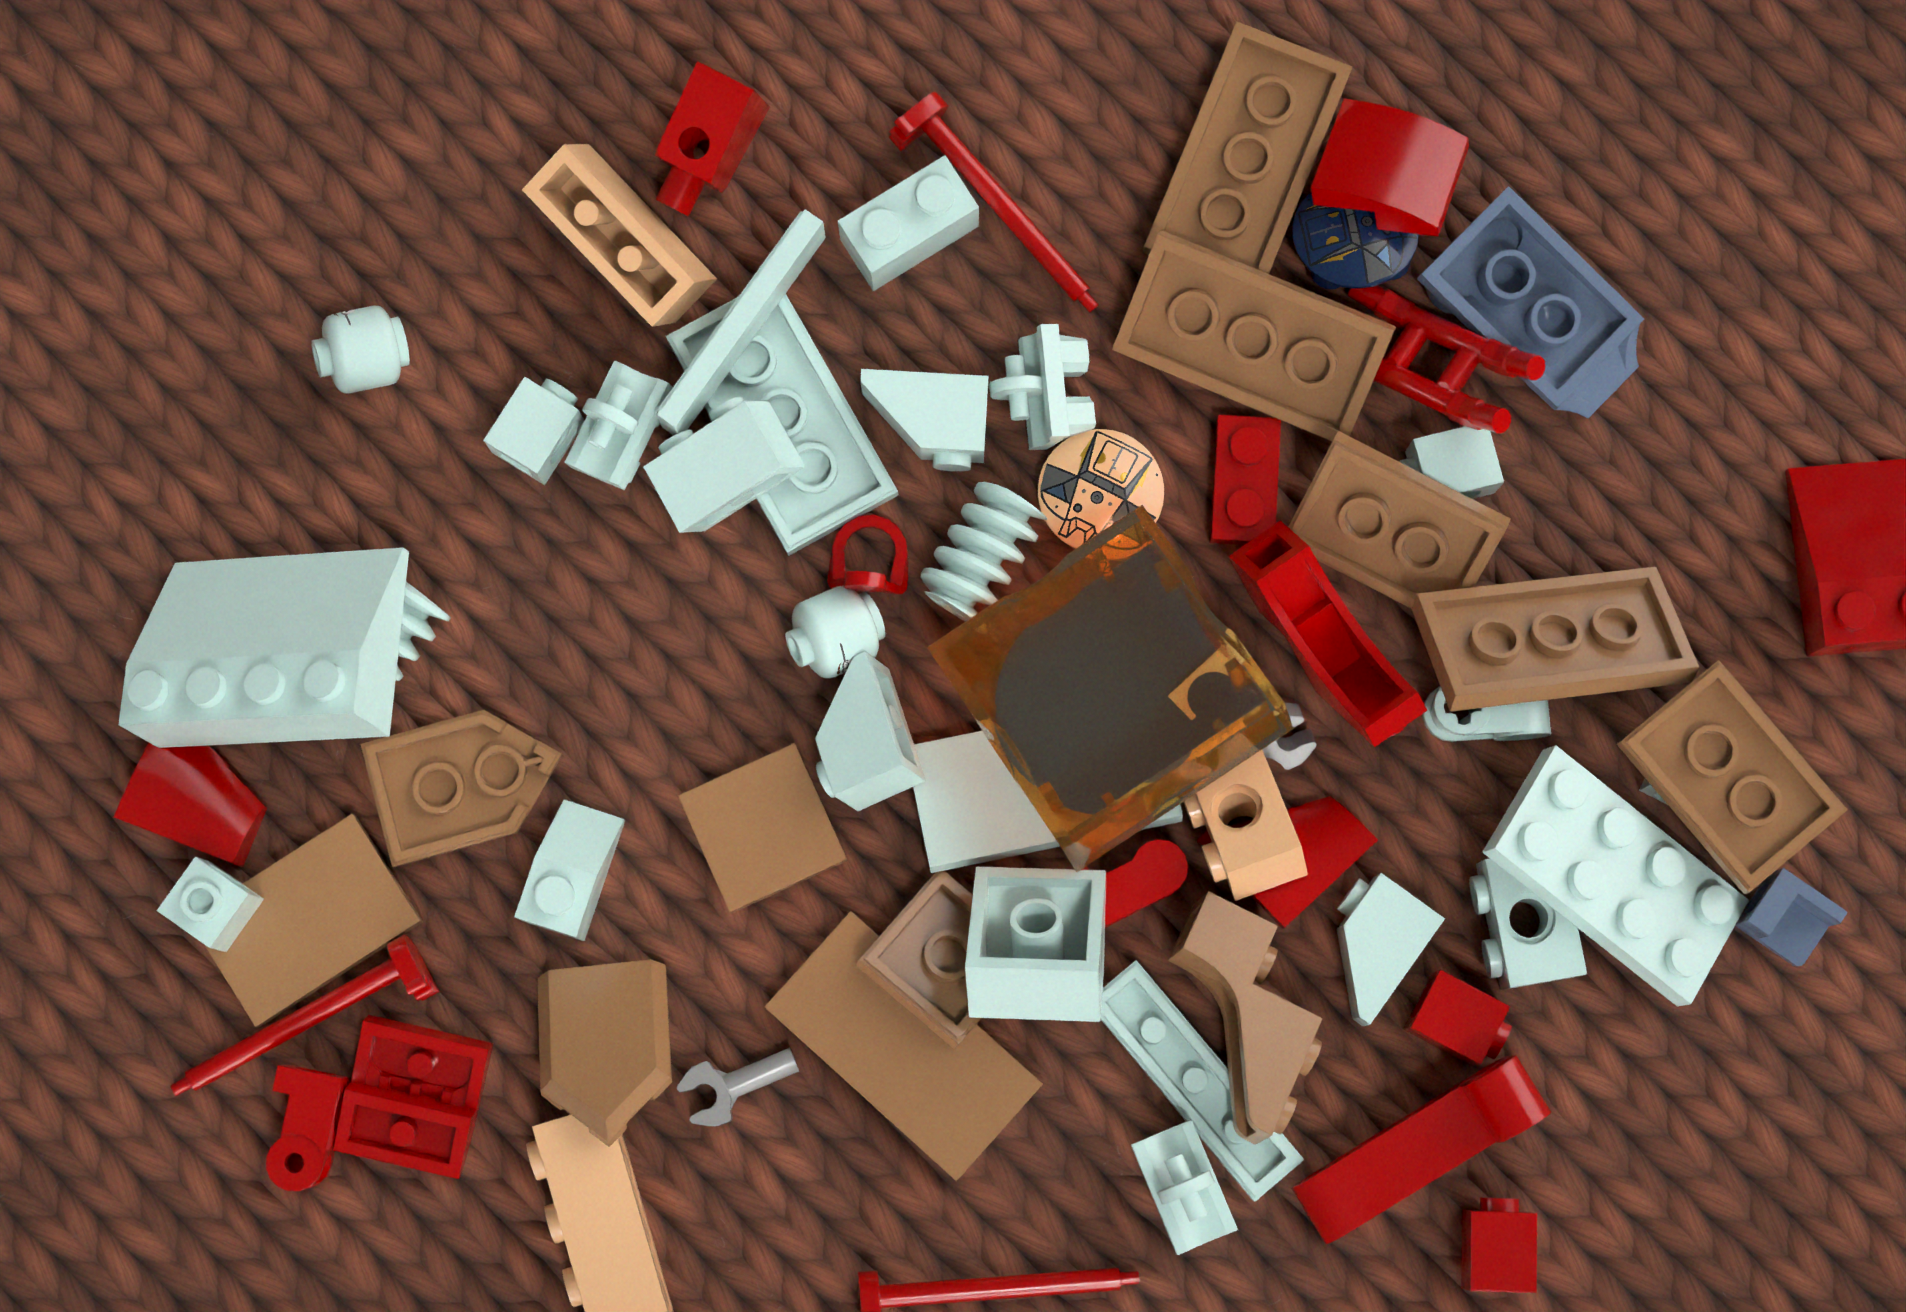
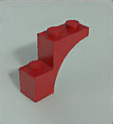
M1282 521L1277 522L1228 556L1258 612L1287 638L1316 693L1371 745L1376 747L1387 738L1400 733L1407 724L1427 711L1419 693L1390 664L1351 614L1324 573L1310 546Z

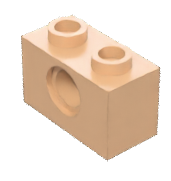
M1260 744L1182 795L1193 828L1205 825L1212 841L1201 846L1215 883L1226 879L1235 901L1308 875L1301 843ZM1240 816L1254 818L1251 823L1244 827L1232 828L1227 826L1231 820Z

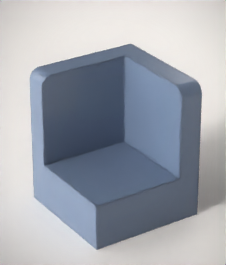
M1781 868L1773 872L1761 883L1744 908L1735 926L1792 966L1797 967L1802 966L1806 962L1829 926L1841 924L1847 915V911L1785 868Z

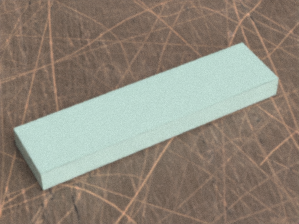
M806 209L803 212H799L656 410L662 428L672 435H676L690 427L826 238L822 220Z
M1137 960L1103 987L1101 1021L1184 1120L1193 1121L1200 1139L1252 1201H1257L1304 1160L1282 1133L1279 1135L1273 1132L1272 1136L1255 1145L1241 1138L1235 1132L1228 1068Z

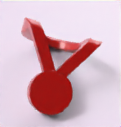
M877 515L858 516L845 523L836 534L832 547L827 579L829 587L832 589L837 586H844L846 589L862 592L905 593L908 587L907 541L899 527L889 519ZM865 528H875L884 531L890 536L895 545L896 555L889 582L886 581V575L868 571L846 572L844 550L847 541L855 532Z

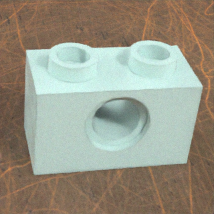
M1490 858L1477 863L1478 875L1471 876L1469 879L1470 893L1476 914H1486L1490 939L1482 940L1483 960L1488 977H1498L1500 990L1586 975L1587 970L1578 928ZM1517 902L1531 905L1539 915L1540 924L1538 931L1531 938L1520 936L1510 925V911Z

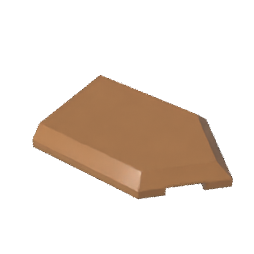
M485 710L360 744L392 867H398L518 833L563 754Z
M650 959L548 970L538 977L541 1095L558 1109L566 1110L588 1127L592 1135L610 1147L627 1129L626 1123L650 1099L655 1100L672 1083L666 965Z

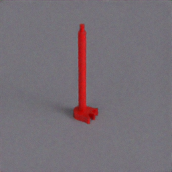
M937 92L927 95L894 121L895 126L889 131L891 134L889 139L901 152L925 132L1073 302L1079 300L1089 313L1099 306L1087 292L1090 289L1087 283L941 119L949 105Z
M405 934L387 944L391 959L185 1071L186 1077L171 1084L170 1087L175 1096L191 1088L197 1091L399 979H402L409 995L413 994L417 1001H424L440 991L419 950L410 937Z
M1118 1267L879 1285L877 1270L858 1272L860 1312H881V1308L1119 1291L1121 1285L1139 1284L1138 1271L1119 1272Z

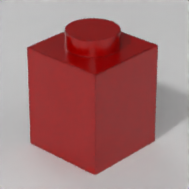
M1438 970L1431 973L1403 1030L1471 1066L1481 1065L1485 1056L1494 1060L1503 1048L1512 1028V1025L1503 1020L1511 1006L1443 970Z
M1480 1197V1210L1462 1209L1461 1288L1469 1291L1537 1293V1213L1519 1211V1199Z

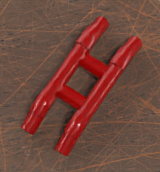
M1377 285L1369 288H1351L1348 293L1350 298L1372 310L1374 315L1403 330L1386 357L1382 359L1373 382H1377L1447 415L1450 420L1465 427L1504 433L1511 424L1509 410L1485 403L1482 399L1461 392L1479 363L1486 369L1512 378L1518 376L1529 380H1538L1545 371V360L1540 355L1521 351L1516 346L1504 344L1493 338L1483 337L1417 307L1414 302L1399 296L1390 289L1386 290ZM1427 339L1456 352L1437 382L1408 370Z

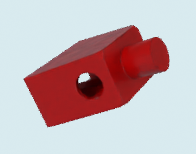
M697 61L656 149L655 156L671 167L655 198L656 201L689 217L705 185L723 193L770 108L754 89ZM709 141L707 153L699 159H694L695 148L700 143Z

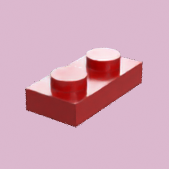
M1218 414L1216 420L1210 543L1245 545L1276 524L1281 437L1280 419Z

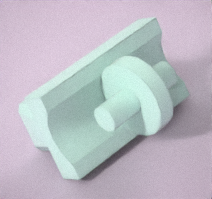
M1040 324L1037 326L1036 333L1018 339L1020 355L1005 357L1007 377L996 379L989 384L990 397L992 399L1009 400L1011 420H1026L1029 450H1047L1066 438L1094 429L1096 425L1094 402L1090 396L1066 397L1064 377H1080L1088 371L1090 361L1087 340L1060 335L1059 324Z
M614 361L596 399L588 398L582 409L587 417L565 463L577 471L625 490L627 484L633 480L640 465L639 460L655 427H658L660 424L656 410L673 387L666 381L642 374L622 363Z
M1192 1120L1131 1144L1176 1255L1238 1230Z

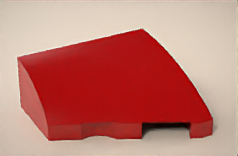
M148 742L124 791L114 818L243 867L267 807L233 773L230 765L209 745L158 748Z
M1331 796L1287 809L1302 846L1308 875L1251 895L1282 929L1291 923L1378 841L1352 813ZM1253 819L1237 823L1229 827H1244L1251 823ZM1205 832L1196 842L1203 846L1212 841L1208 832Z

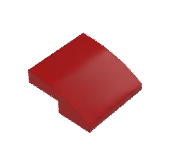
M1343 99L1311 185L1313 205L1375 212L1377 230L1439 236L1469 149V139L1445 125L1408 111L1366 101Z
M368 1015L362 1022L351 1083L344 1090L333 1151L459 1179L462 1175L471 1143L494 1043Z

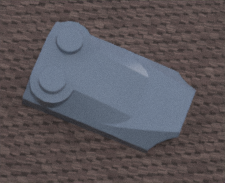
M1509 186L1417 278L1426 287L1427 295L1434 306L1445 313L1453 314L1470 331L1488 339L1493 338L1504 344L1516 346L1521 351L1543 357L1546 366L1540 379L1529 380L1519 378L1554 410L1570 411L1589 418L1639 367L1636 344L1639 326L1644 318Z

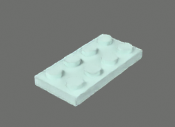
M1556 745L1542 750L1483 850L1486 856L1677 1007L1692 1004L1749 901Z

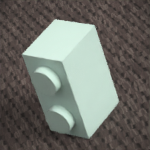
M946 155L838 220L840 241L871 289L875 291L979 227V206Z
M735 397L722 403L709 413L708 416L712 421L695 433L692 430H685L670 437L658 447L662 455L643 466L679 533L708 530L805 467L769 401H745L742 397Z

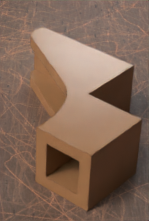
M1208 891L1193 904L1168 961L1199 979L1212 993L1221 1009L1225 1030L1233 1127L1241 1138L1256 1145L1272 1136L1273 1132L1280 1135L1287 1127L1297 1104V1099L1289 1095L1298 1074L1306 1076L1310 1072L1322 1047V1041L1314 1037L1323 1018L1253 984L1254 981L1261 984L1273 966L1278 949L1270 946V943L1278 926Z

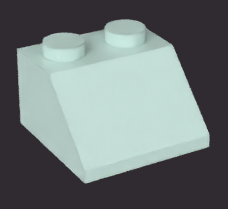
M976 867L965 962L969 1017L1100 1022L1104 977L1106 870Z

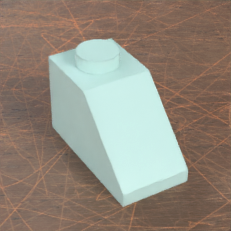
M861 369L862 395L921 460H933V468L944 471H968L971 469V462L984 463L989 376Z
M866 651L853 656L815 737L822 761L816 764V770L821 785L831 798L836 797L855 810L860 811L926 780L890 670Z
M563 800L535 855L514 917L523 922L585 941L625 819Z
M1382 873L1373 877L1369 884L1359 878L1337 908L1346 916L1337 928L1351 1015L1352 1019L1361 1026H1367L1372 1023L1445 919Z

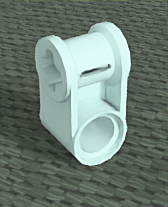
M1441 686L1431 692L1424 702L1427 711L1422 714L1425 727L1433 736L1442 741L1454 742L1483 739L1515 741L1551 735L1548 700L1468 709L1469 715L1459 721L1456 714L1445 713L1444 704L1447 702Z

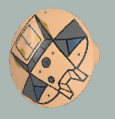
M1090 430L1069 437L1059 444L1047 458L1041 470L1038 483L1040 512L1048 519L1044 521L1052 532L1067 545L1092 554H1121L1141 541L1157 522L1164 501L1163 477L1152 454L1136 439L1114 430Z

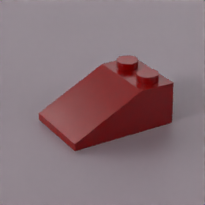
M1906 459L1786 469L1785 474L1807 657L1906 649Z

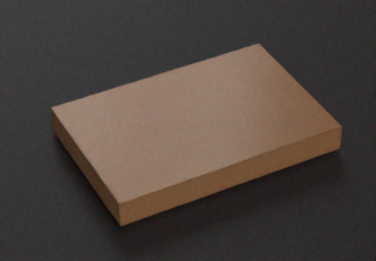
M1338 431L1288 528L1310 546L1317 561L1412 609L1417 593L1474 587L1504 535L1511 518Z
M1719 660L1617 743V746L1744 894L1750 893L1847 811V808Z
M350 814L244 882L243 885L261 896L264 900L227 952L212 949L206 945L205 947L254 1026L260 1028L383 949L388 943L423 923L357 816Z

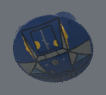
M1312 192L1300 204L1293 222V242L1296 252L1303 264L1311 271L1313 281L1325 289H1337L1339 287L1369 288L1389 280L1399 279L1407 273L1418 244L1419 234L1377 230L1375 212L1313 205Z

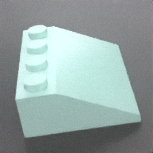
M402 547L175 563L126 663L118 725L158 748L390 737L409 551Z

